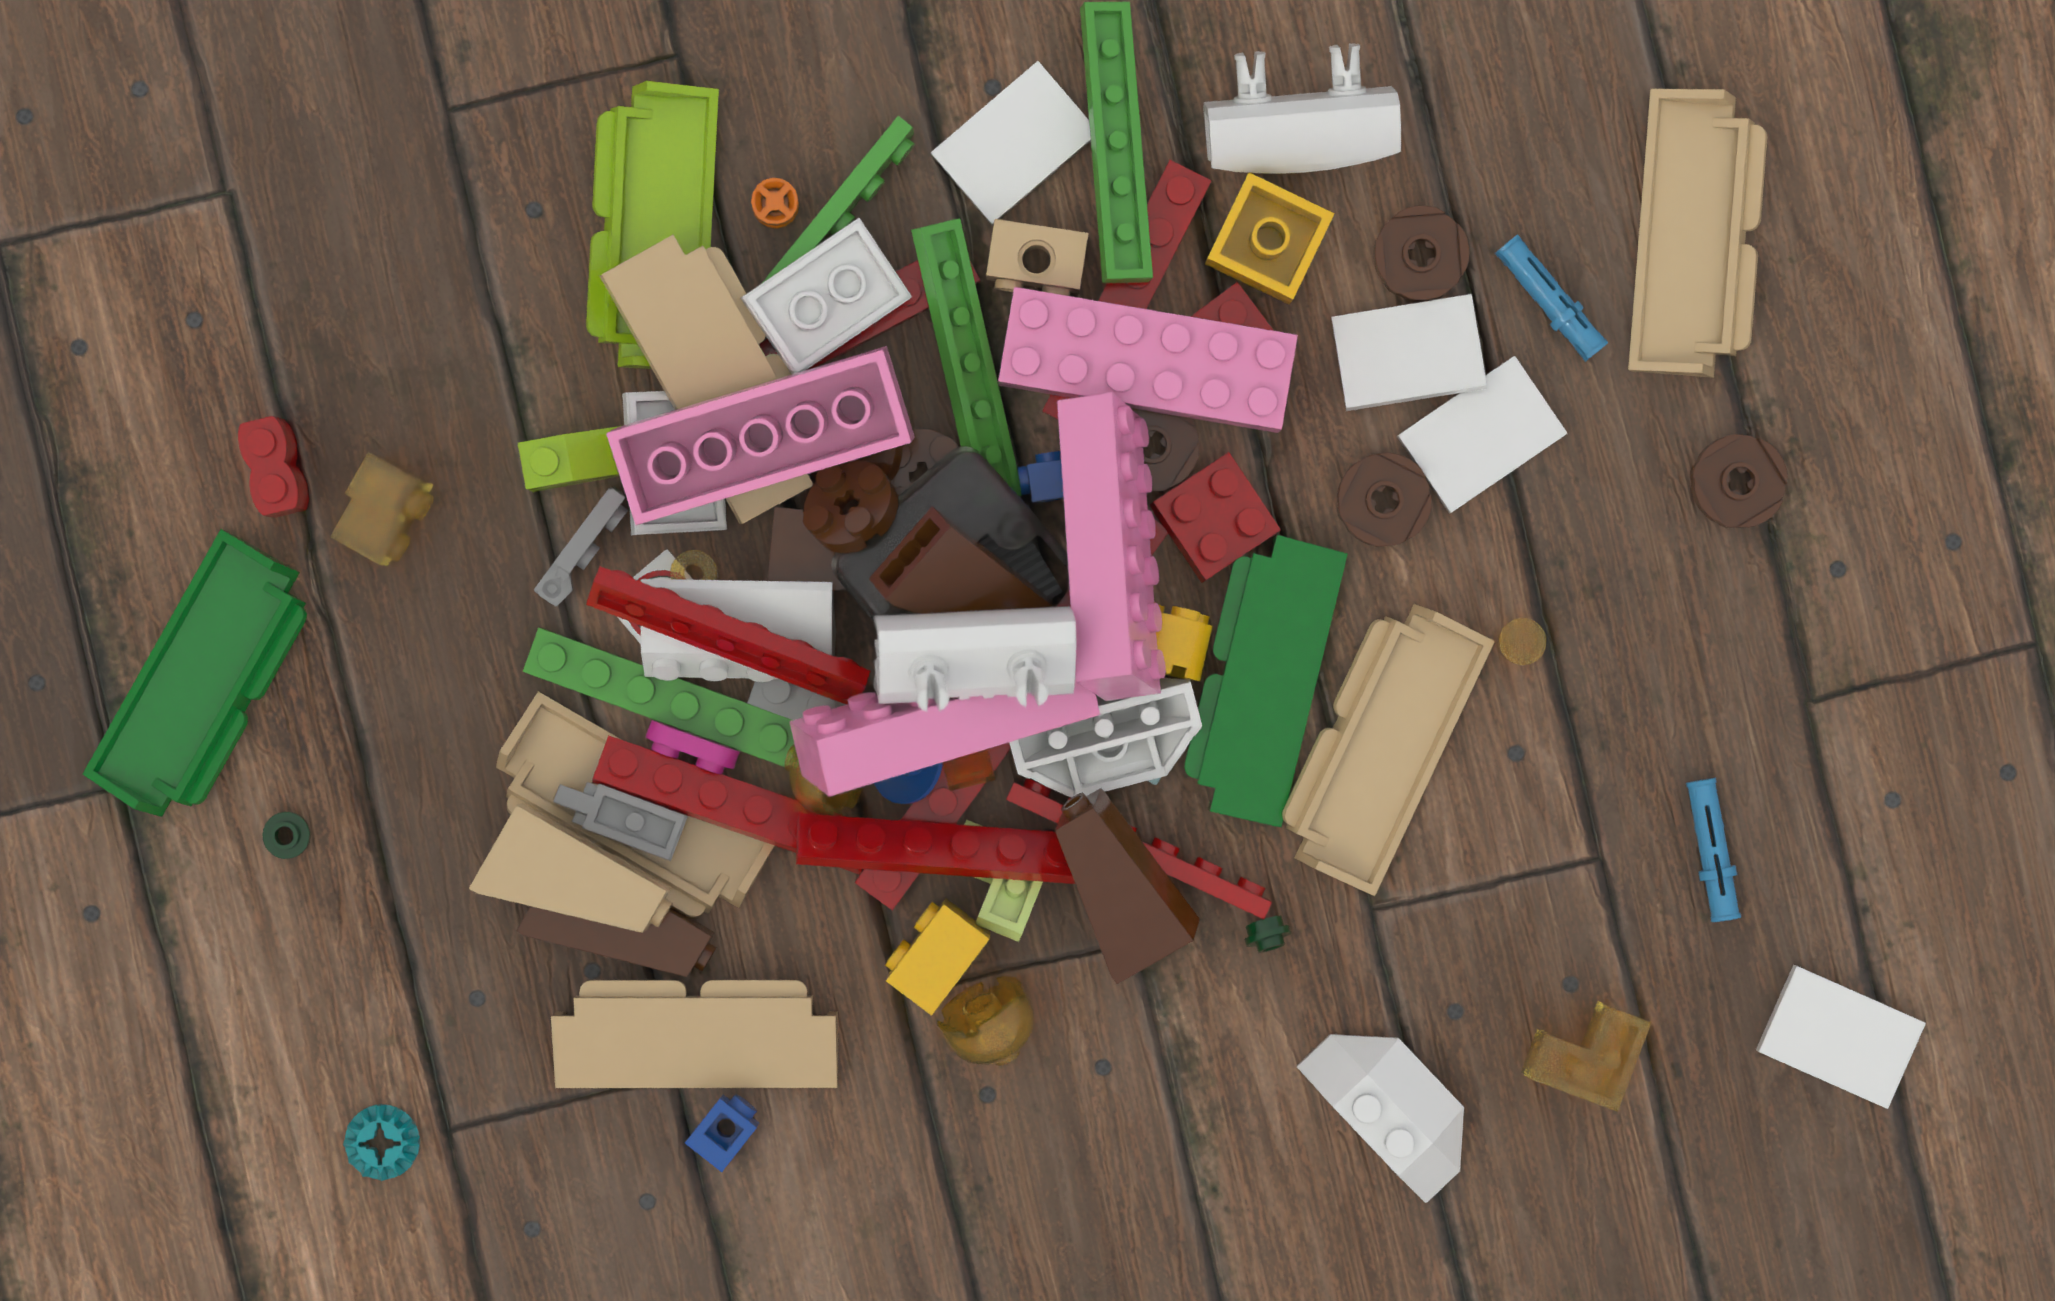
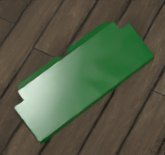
M220 529L82 775L133 809L160 817L165 813L171 800L190 807L193 804L198 805L204 802L248 724V717L245 713L251 700H259L264 696L306 622L307 612L304 609L306 602L289 593L300 572L230 532Z
M1275 535L1272 542L1274 547L1271 558L1253 553L1251 558L1240 557L1233 563L1213 644L1215 657L1226 661L1223 675L1212 674L1204 682L1198 706L1202 727L1189 743L1184 769L1188 776L1197 779V784L1215 788L1212 801L1210 800L1208 805L1210 812L1281 828L1283 823L1282 812L1289 798L1348 553Z

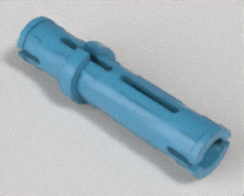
M1518 234L1495 253L1514 274L1515 278L1534 301L1544 310L1545 314L1552 321L1549 325L1553 330L1557 331L1559 329L1585 362L1609 343L1581 311L1584 308L1579 301L1574 303L1538 258L1529 250Z
M1716 778L1686 783L1703 869L1698 872L1700 881H1705L1711 911V922L1741 918L1733 876L1737 875L1736 865H1731L1724 822L1716 788ZM1705 806H1707V812H1708V817H1709V823H1710V828H1711V834H1712V839H1713V845L1711 844L1710 833H1709V828H1708V822H1707V817H1706V812H1705ZM1714 855H1716V861H1717V866H1718L1717 869H1718V874H1719V877H1720V883H1721V888H1722V894L1720 893V888H1719V883H1718V874H1717V870H1716V866H1715Z

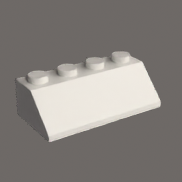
M641 579V582L655 588L670 589L677 593L679 597L694 603L714 606L725 615L746 623L754 622L761 624L769 632L790 640L805 641L813 646L814 649L835 657L836 625L832 582ZM641 626V656L645 677H655L666 681L675 680L678 677L703 678L708 681H721L726 678H749L756 682H768L778 679Z

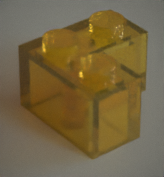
M368 452L345 492L352 499L330 537L378 565L388 566L391 560L398 562L410 543L411 537L407 536L406 533L414 519L421 521L434 500V496L429 494L434 484L386 457Z
M1597 1001L1582 1044L1537 1028L1521 1073L1528 1079L1618 1112L1651 1022L1641 1016Z

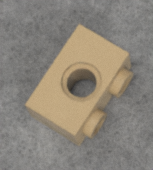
M995 219L986 279L995 281V289L1007 292H1014V287L1023 288L1024 285L1042 288V292L1069 296L1070 293L1079 294L1088 233ZM1033 249L1046 252L1050 258L1049 267L1042 273L1029 272L1023 265V258L1027 252Z

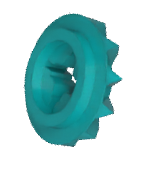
M380 1104L365 1108L347 1125L343 1146L348 1156V1163L353 1165L361 1173L362 1177L383 1181L400 1176L412 1166L419 1152L420 1136L415 1122L405 1111L392 1105ZM380 1123L385 1138L401 1141V1144H395L385 1150L382 1162L377 1148L363 1145V1142H367L377 1136Z

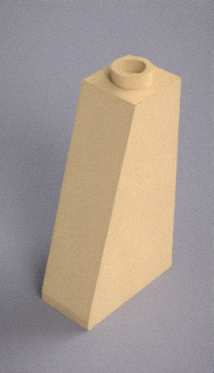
M523 803L516 805L469 887L470 890L477 894L641 933L645 932L650 924L659 927L672 905L671 901L665 899L671 889L670 887Z

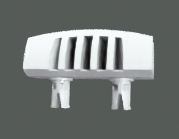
M1349 44L1346 67H1344L1340 47L1338 45L1329 47V52H1331L1333 88L1329 89L1328 92L1271 96L1266 92L1265 52H1254L1253 73L1251 76L1249 75L1245 55L1243 53L1235 54L1238 96L1234 97V100L1204 102L1207 158L1211 161V168L1244 173L1285 174L1353 166L1400 153L1401 112L1398 93L1392 86L1376 88L1361 86L1360 44Z
M1070 607L874 616L878 639L875 640L877 660H874L878 704L917 702L921 710L927 712L928 699H934L938 710L941 711L948 705L949 698L959 697V700H964L973 696L993 698L994 695H1008V697H1017L1018 702L1026 707L1027 694L1032 693L1037 705L1040 706L1047 700L1048 695L1074 693L1076 621Z

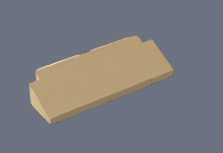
M1650 89L1628 367L1630 371L1714 378L1716 355L1736 356L1737 351L1746 349L1751 343L1758 253L1754 247L1745 244L1746 231L1755 230L1761 222L1767 132L1761 126L1754 125L1755 123L1749 118H1734L1736 97L1725 89Z
M671 235L600 275L602 282L675 410L792 375L779 355L769 354L765 356L760 348L759 343L765 339L766 335L741 300V297L746 292L721 249L717 247L705 249L704 246H701L685 255L675 236ZM805 474L725 499L739 524H743L813 486V482L809 475Z
M1413 604L1404 624L1386 616L1384 620L1378 619L1371 623L1334 701L1333 709L1338 718L1333 728H1325L1319 733L1282 812L1283 820L1287 823L1286 829L1304 837L1294 857L1295 859L1373 896L1376 895L1492 649L1494 640L1436 611Z
M538 691L499 751L496 768L514 778L506 794L508 798L506 805L508 812L512 814L516 805L523 803L667 885L671 889L665 899L672 902L671 908L689 918H698L704 912L709 914L718 897L739 908L775 846L688 816L672 860L669 861L583 829L581 825L573 823L572 820L576 811L553 802L559 785L561 784L583 793L586 783H592L608 735L615 738L618 737Z
M588 980L580 987L579 996L574 997V1015H566V1012H556L551 1016L555 1088H838V1011H829L827 1015H813V995H808L806 985L800 980H709L701 987L700 996H687L686 986L679 980Z

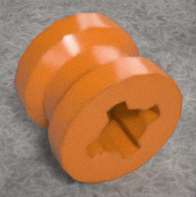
M765 179L756 186L752 193L751 204L754 215L762 225L768 228L779 229L786 227L794 221L798 214L799 202L796 190L784 179Z

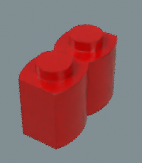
M275 416L241 423L238 430V445L245 463L251 469L249 479L250 494L257 510L263 516L272 518L307 510L309 502L308 486L301 470L295 465L298 448L290 425L284 419Z

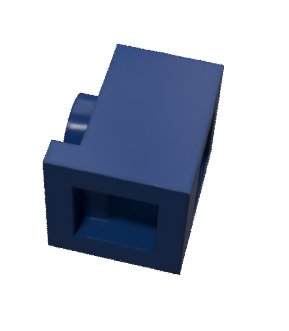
M1061 451L1036 454V463L1018 467L1021 495L1031 494L1032 504L1064 499Z
M722 1094L686 1140L685 1144L720 1172H723L760 1124L753 1118L757 1110L737 1094L731 1100ZM722 1119L732 1120L735 1124V1132L731 1135L722 1134L718 1128L719 1121Z

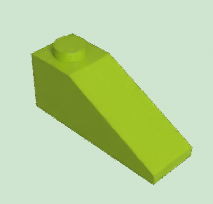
M617 427L519 442L518 449L526 490L537 492L619 477L620 475L606 434Z

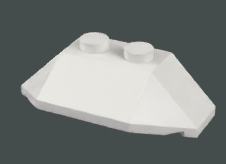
M1161 678L1160 694L1105 701L1096 695L1100 715L1009 742L1018 774L1028 779L1032 778L1044 786L1071 798L1079 793H1084L1088 796L1100 788L1106 792L1167 776L1187 748L1193 736H1196L1202 727L1190 679Z
M1329 1034L1296 1066L1332 1107L1425 1203L1460 1172L1464 1107L1399 1038Z

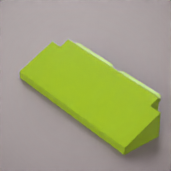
M645 81L632 86L631 107L617 106L611 108L610 111L600 114L597 119L592 207L596 215L605 218L604 231L595 233L590 241L586 328L592 336L598 337V343L619 344L618 367L652 369L602 282L600 275L671 235L675 236L685 255L701 246H704L705 249L711 247L719 89Z

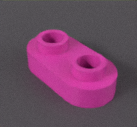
M651 719L645 738L654 741L651 750L678 759L680 751L698 757L695 764L697 767L720 775L723 773L724 767L734 769L740 754L739 750Z

